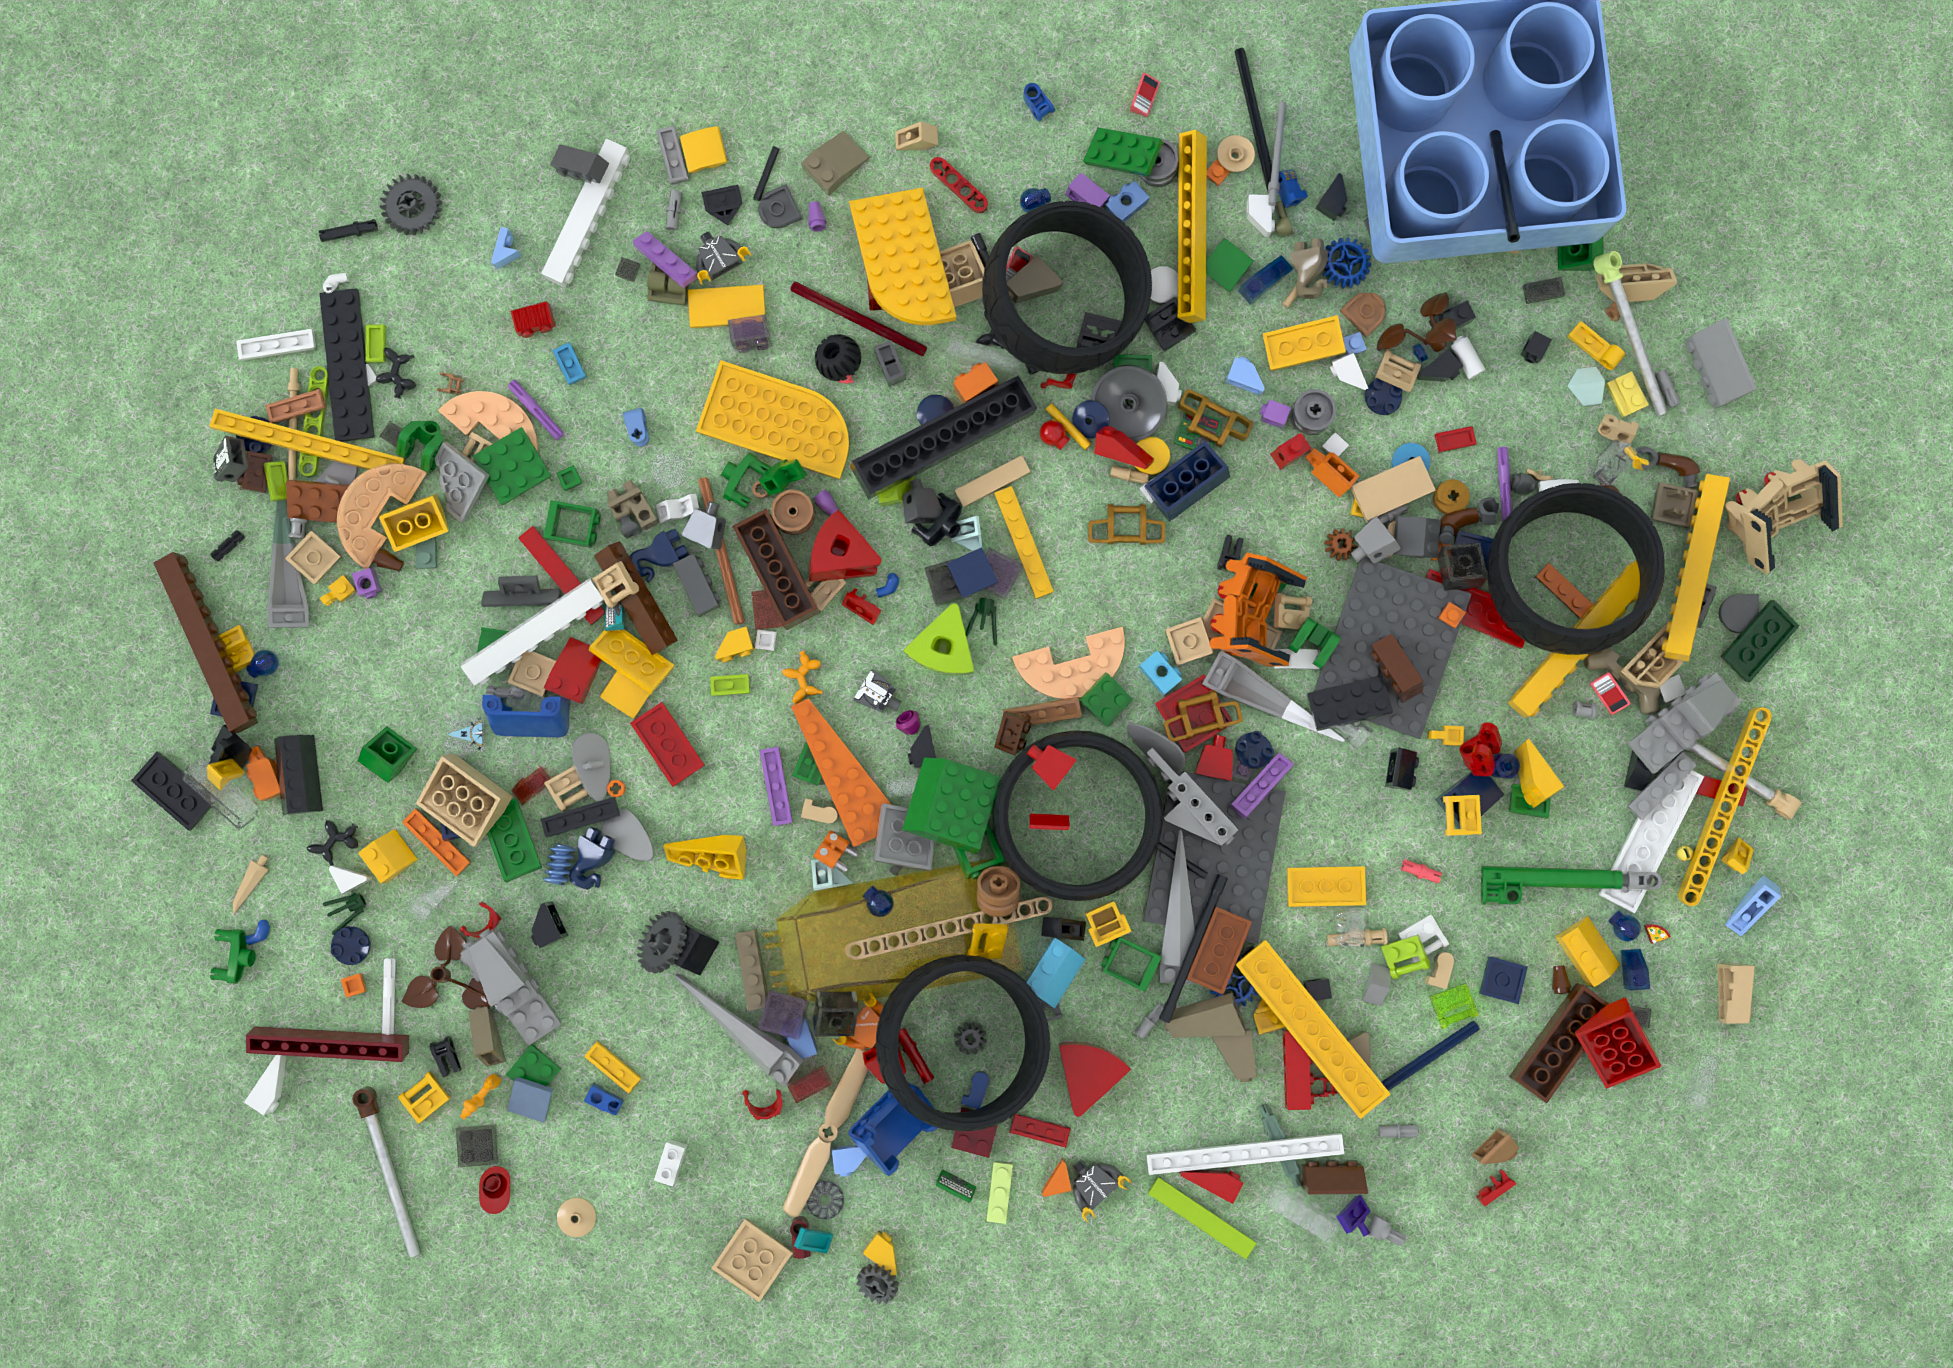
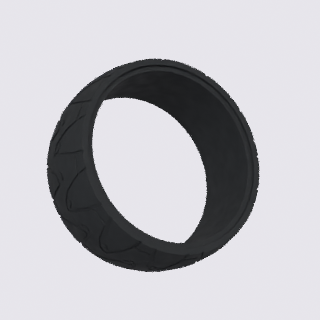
M1058 201L1034 208L1016 219L1001 234L988 257L982 281L983 305L988 323L1001 345L1016 359L1029 367L1053 374H1076L1096 369L1122 353L1133 341L1146 319L1152 294V275L1146 252L1129 226H1126L1113 213L1094 204L1090 205V203L1080 201ZM1043 232L1074 234L1097 246L1116 268L1124 291V314L1115 337L1096 346L1075 348L1058 345L1035 333L1021 319L1009 296L1006 266L1011 248L1023 239Z
M1562 484L1528 497L1507 516L1492 541L1491 552H1489L1487 581L1496 610L1506 625L1516 635L1542 650L1558 654L1581 655L1599 652L1620 643L1633 634L1646 621L1662 591L1665 576L1664 552L1661 539L1652 521L1628 497L1622 496L1623 494L1600 485L1596 486L1595 484ZM1554 513L1584 514L1608 524L1625 539L1632 549L1638 564L1640 587L1632 612L1615 623L1593 629L1568 628L1544 619L1523 601L1512 582L1508 565V553L1513 536L1533 520Z
M1092 731L1059 732L1048 735L1026 747L1005 770L999 782L993 804L995 837L1007 864L1029 886L1043 894L1062 900L1087 901L1113 894L1130 884L1140 875L1152 859L1162 832L1163 806L1158 785L1147 765L1134 751L1112 737ZM1033 744L1042 751L1050 745L1056 749L1086 747L1104 752L1119 761L1135 779L1144 801V831L1139 846L1131 859L1113 875L1101 881L1084 885L1055 882L1034 871L1016 849L1009 828V802L1018 778L1035 761L1027 755Z
M955 955L943 957L913 970L889 995L877 1025V1061L889 1091L910 1114L919 1120L945 1130H983L998 1125L1014 1116L1036 1093L1049 1062V1025L1037 995L1024 979L1013 970L998 962L980 956ZM972 971L996 982L1014 1001L1024 1026V1055L1014 1080L994 1101L972 1111L943 1112L933 1109L922 1101L907 1082L899 1060V1031L909 1005L927 985L951 973Z

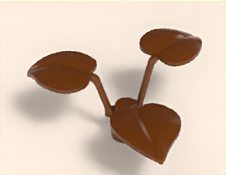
M1446 292L1437 294L1426 300L1421 306V315L1423 317L1430 316L1433 326L1426 333V339L1407 328L1404 329L1401 323L1395 324L1381 334L1377 342V350L1391 349L1398 346L1405 339V333L1412 335L1425 345L1429 344L1434 352L1443 350L1447 342L1457 340L1456 323L1453 319H1443L1437 324L1434 320V315L1443 313L1449 303L1448 294Z
M453 926L447 927L435 944L434 952L436 958L441 961H447L441 964L440 967L432 969L431 979L427 976L415 977L408 985L402 1003L415 1008L429 1007L437 1001L439 996L435 989L437 982L446 983L449 981L466 988L462 994V1000L467 1008L475 1010V1008L480 1006L490 1007L480 981L477 982L472 978L469 985L451 978V972L446 968L451 960L457 961L461 959L462 955L460 953L464 948L463 945L466 943L464 937Z

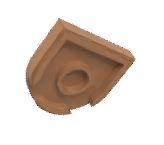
M1367 292L1357 294L1340 310L1365 338L1382 323L1386 312L1385 303L1382 298L1375 293Z

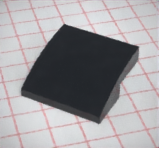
M1175 297L1147 314L1145 323L1164 352L1196 332V328L1192 323L1178 318V300Z
M1085 312L1076 348L1096 346L1111 340L1117 334L1122 321ZM1087 325L1098 327L1100 330L1114 331V333H1107V337L1100 336V331H1098V335L1092 334V329H1089Z

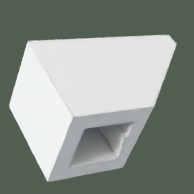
M1249 195L1246 205V219L1264 237H1269L1275 229V220H1272L1275 206L1268 205L1269 195Z

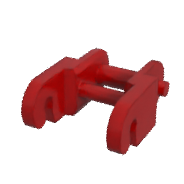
M1314 1077V1081L1322 1080L1324 1086L1323 1093L1314 1094V1097H1329V1094L1335 1096L1338 1093L1332 1084L1331 1091H1327L1326 1082H1329L1326 1077Z

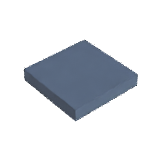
M516 1077L507 1111L544 1123L547 1119L553 1088Z

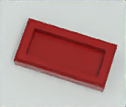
M1473 426L1434 434L1438 453L1477 445Z

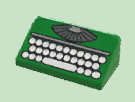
M941 1170L936 1180L937 1187L971 1203L976 1190V1186L945 1170Z

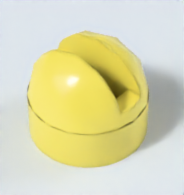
M1680 846L1676 850V856L1681 861H1688L1693 856V850L1689 846Z

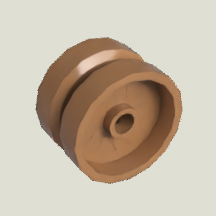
M786 490L780 493L773 501L771 507L772 518L778 528L784 533L799 535L808 531L813 525L815 508L809 497L803 492ZM793 509H796V513L791 515L790 513L793 512Z
M1002 866L989 867L984 870L978 877L976 900L978 907L984 913L995 917L1007 916L1014 912L1018 907L1020 895L1018 875L1013 870Z

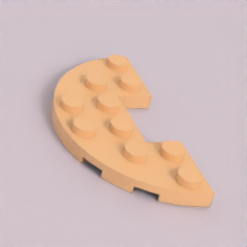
M486 391L469 392L449 400L438 410L466 436L479 423L483 424L498 439H502L523 427L538 452V440L533 423L519 405L505 396Z
M384 464L362 473L346 489L337 512V529L344 549L361 567L367 569L370 566L377 551L387 538L373 530L371 526L389 497L393 496L407 505L427 472L407 464Z
M1123 627L1086 636L1090 652L1089 656L1054 665L1050 649L1046 647L1013 656L1012 659L1021 677L1038 692L1058 699L1081 698L1105 672L1113 677L1118 670L1124 653L1125 639Z

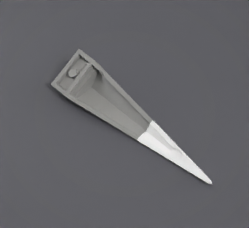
M1221 650L1219 651L1202 685L1228 698L1339 741H1345L1344 738L1330 728L1317 731L1311 714L1238 659Z

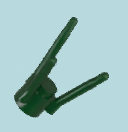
M988 598L979 599L965 634L966 636L969 635L978 612L982 615L980 630L984 629L986 616H990L991 613L993 644L996 646L997 607L994 606V600Z
M353 893L349 896L323 903V906L347 901L346 905L327 914L328 917L347 908L350 912L355 911L332 931V935H335L337 931L345 927L357 915L364 912L363 908L367 905L360 893Z

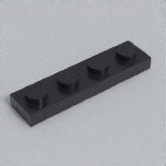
M612 797L542 818L541 823L545 837L548 838L618 817L620 812L616 797Z

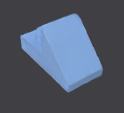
M503 227L500 228L491 264L498 269L522 256L519 251L508 248L513 244V236L509 229Z

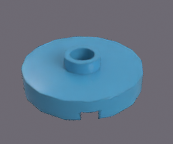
M1403 444L1394 452L1391 461L1392 468L1409 461L1410 458L1414 459L1420 456L1428 471L1430 468L1429 453L1419 444Z

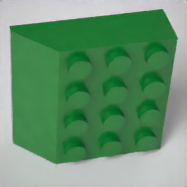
M924 757L902 831L976 854L981 848L1001 777L948 759Z

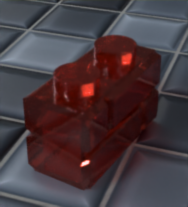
M823 1065L800 1077L798 1080L789 1083L787 1087L797 1104L830 1086L832 1080Z

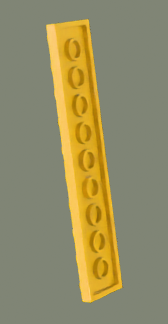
M1263 940L1235 964L1358 1118L1364 1117L1390 1095L1389 1091L1266 940Z

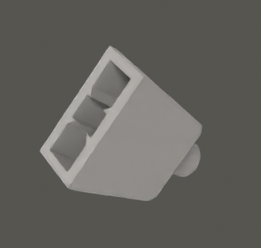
M1376 516L1354 537L1360 547L1351 552V555L1357 562L1367 556L1372 563H1376L1399 551L1401 548Z

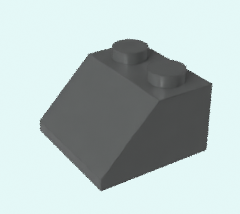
M1396 516L1394 539L1401 549L1393 554L1417 558H1438L1441 520Z

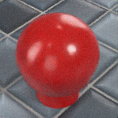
M1048 420L1040 428V438L1048 446H1056L1061 450L1070 440L1065 435L1064 426L1057 420Z

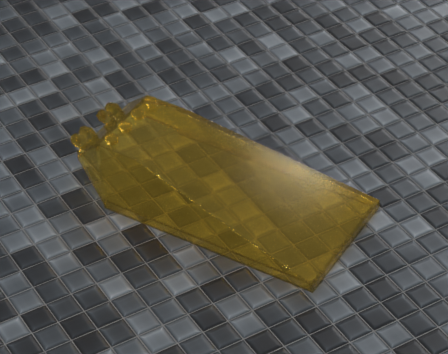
M995 858L984 859L969 863L971 868H973L983 863L992 861ZM958 864L931 869L930 871H920L813 891L776 919L778 930L763 933V937L766 938L779 934L780 942L768 943L765 945V948L781 947L785 967L784 969L770 971V976L786 973L787 981L772 983V988L788 985L790 997L834 1007L863 1001V998L870 1000V992L874 995L875 999L887 997L908 974L920 966L943 957L967 955L971 947L973 932L857 960L846 956L845 946L851 941L981 911L976 900L978 879H966L961 865ZM988 914L983 915V922L986 924L990 922ZM1009 915L1002 916V918L1005 920ZM966 918L964 921V926L968 929L972 925L970 918ZM948 922L945 926L947 933L953 931L951 922ZM1015 922L1007 923L1008 931L1002 958L990 960L998 962L1014 972L1024 971ZM929 927L926 931L929 938L935 934L933 927ZM913 931L908 933V940L913 942L916 939V934ZM985 933L981 935L978 949L983 947ZM891 936L888 940L891 947L897 944L895 936ZM875 940L870 942L869 948L871 951L878 949V943ZM853 945L850 953L856 956L859 953V947ZM972 971L955 972L938 978L924 989L988 977Z

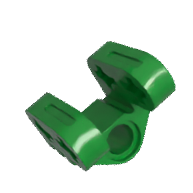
M411 421L398 436L396 454L407 459L414 450L415 440L419 439L421 443L426 445L422 452L420 468L430 474L436 468L435 457L443 443L440 426L434 421Z
M1307 616L1288 649L1297 653L1306 639L1321 647V650L1312 664L1321 669L1336 648L1341 637Z

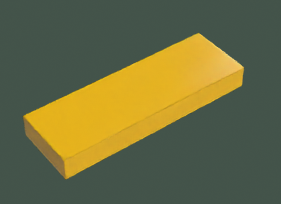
M598 1041L584 1056L628 1094L642 1079Z

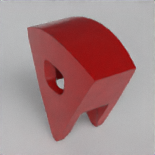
M839 509L824 522L816 536L808 565L809 582L874 576L877 573L876 566H879L882 562L880 556Z
M1086 1042L1058 1043L1072 1109L1077 1117L1082 1116L1131 1070L1120 1057L1098 1045Z

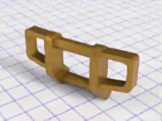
M1186 389L1178 404V409L1193 417L1187 431L1190 433L1195 432L1216 443V446L1220 448L1228 435L1245 441L1253 426L1251 420L1238 412L1230 411L1210 401L1208 397L1190 389ZM1186 397L1200 402L1197 411L1184 403ZM1205 407L1228 418L1220 437L1197 425ZM1235 420L1247 427L1245 434L1232 429Z
M1107 504V519L1089 521L1088 541L1090 543H1107L1109 545H1113V543H1140V545L1164 543L1165 523L1160 520L1146 519V504H1140V506H1113V504ZM1114 513L1139 514L1140 534L1114 535ZM1107 523V539H1093L1092 526L1094 524ZM1146 523L1161 525L1160 539H1146Z
M1211 690L1208 694L1187 700H1177L1180 715L1166 720L1163 725L1167 738L1174 742L1185 738L1192 739L1195 735L1219 729V731L1223 730L1227 726L1241 723L1243 717L1237 701L1219 704L1216 691ZM1211 701L1216 722L1191 728L1186 708ZM1233 705L1238 719L1224 724L1220 707ZM1181 718L1186 735L1172 738L1168 724Z

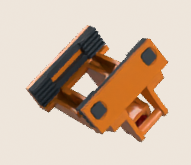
M1246 552L1242 560H1229L1226 563V569L1235 572L1236 575L1220 583L1218 595L1224 599V615L1216 614L1210 624L1213 631L1224 636L1212 638L1209 645L1213 649L1225 651L1230 656L1248 658L1267 667L1289 666V654L1267 648V623H1265V620L1280 584L1284 583L1304 588L1307 577L1268 557ZM1255 582H1256V583H1258V586H1257V588H1256V590H1255V593H1254V595H1253V597H1252V599H1251V598H1249V596H1250L1251 591H1252V589H1253V586H1254V584H1255Z

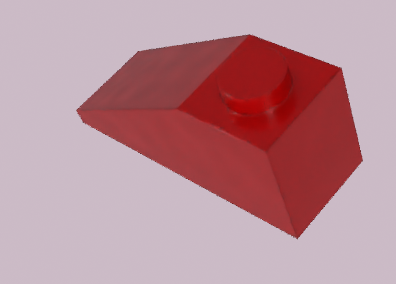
M1104 426L1096 433L1094 454L1143 469H1147L1154 462L1152 456L1122 431L1116 430L1111 426Z
M1218 1170L1179 1172L1183 1178L1232 1204L1244 1184L1240 1179L1241 1176L1231 1170L1229 1173Z

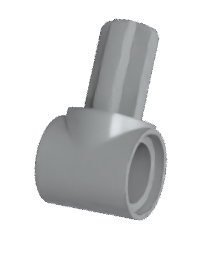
M1374 1214L1368 1226L1369 1235L1380 1241L1388 1239L1402 1246L1406 1236L1392 1229L1390 1222Z

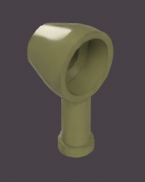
M1276 202L1275 208L1280 217V220L1275 224L1277 235L1289 236L1294 234L1283 202Z

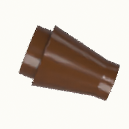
M379 549L373 563L377 564V567L400 572L404 561L398 559L385 549Z
M1553 966L1552 989L1554 994L1570 993V988L1572 987L1565 966Z

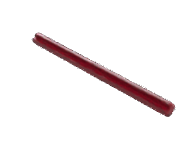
M796 281L791 285L790 289L792 292L888 340H892V342L920 356L926 354L927 347Z

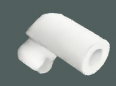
M348 273L329 275L323 284L324 292L332 293L340 283L349 282Z

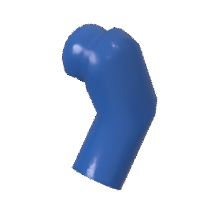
M890 573L887 576L886 585L876 589L878 598L893 594L899 585L897 574Z
M260 920L256 932L246 936L245 939L248 945L267 938L270 930L267 920Z

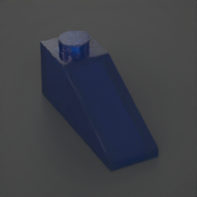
M1281 255L1244 282L1238 292L1251 305L1288 275L1293 268Z

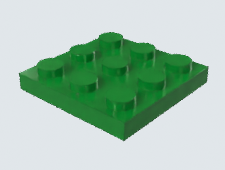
M523 427L473 455L477 465L489 474L487 482L502 506L552 477Z

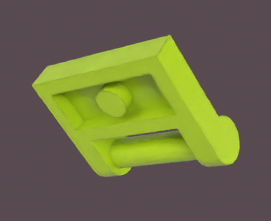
M1419 934L1381 946L1392 979L1400 978V975L1419 969L1426 970L1430 968V962ZM1419 956L1420 958L1419 962L1398 968L1396 962Z

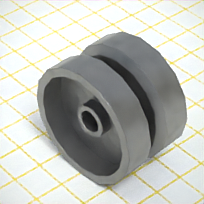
M1161 139L1163 145L1149 177L1140 175L1141 179L1149 186H1166L1178 174V152L1168 140Z
M1310 389L1302 393L1291 409V421L1294 427L1306 435H1317L1324 432L1334 421L1336 415V404L1333 398L1327 392L1319 389Z

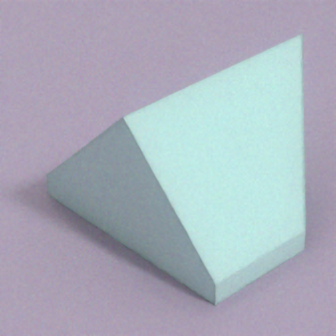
M1597 367L1581 368L1576 370L1568 384V388L1581 402L1582 406L1602 404L1605 380Z
M979 516L957 521L960 524V531L954 538H951V541L972 551L981 548L982 539Z
M817 859L811 860L814 891L853 884L837 867L831 869Z

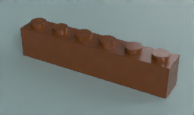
M618 541L610 544L595 554L594 557L602 571L622 561L632 581L639 586L637 593L628 595L620 600L651 655L663 651L677 642L678 639L622 543ZM622 583L613 590L617 594L625 589V586Z

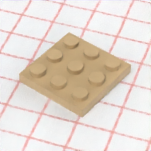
M745 1218L711 1269L760 1302L793 1254V1251Z

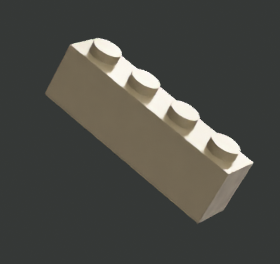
M757 929L737 932L735 936L748 1011L766 1008L770 1004Z

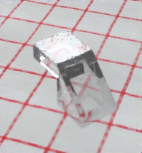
M512 685L505 703L528 712H541V703L545 697Z

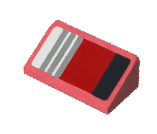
M1143 72L1131 104V112L1148 117L1160 84L1158 80Z
M1015 246L1007 263L1006 281L1011 279L1032 260L1033 256L1018 246Z
M1609 672L1604 673L1589 683L1611 715L1631 704Z

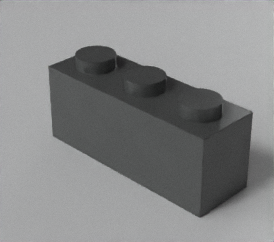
M560 144L550 165L561 176L566 177L568 175L575 180L581 178L590 184L591 182L600 184L609 166V162L596 153Z
M692 554L673 563L699 617L720 608L718 602L721 599L717 591L713 592L710 585L713 582L709 574L705 575L702 570L705 566L701 557L697 558L696 555Z

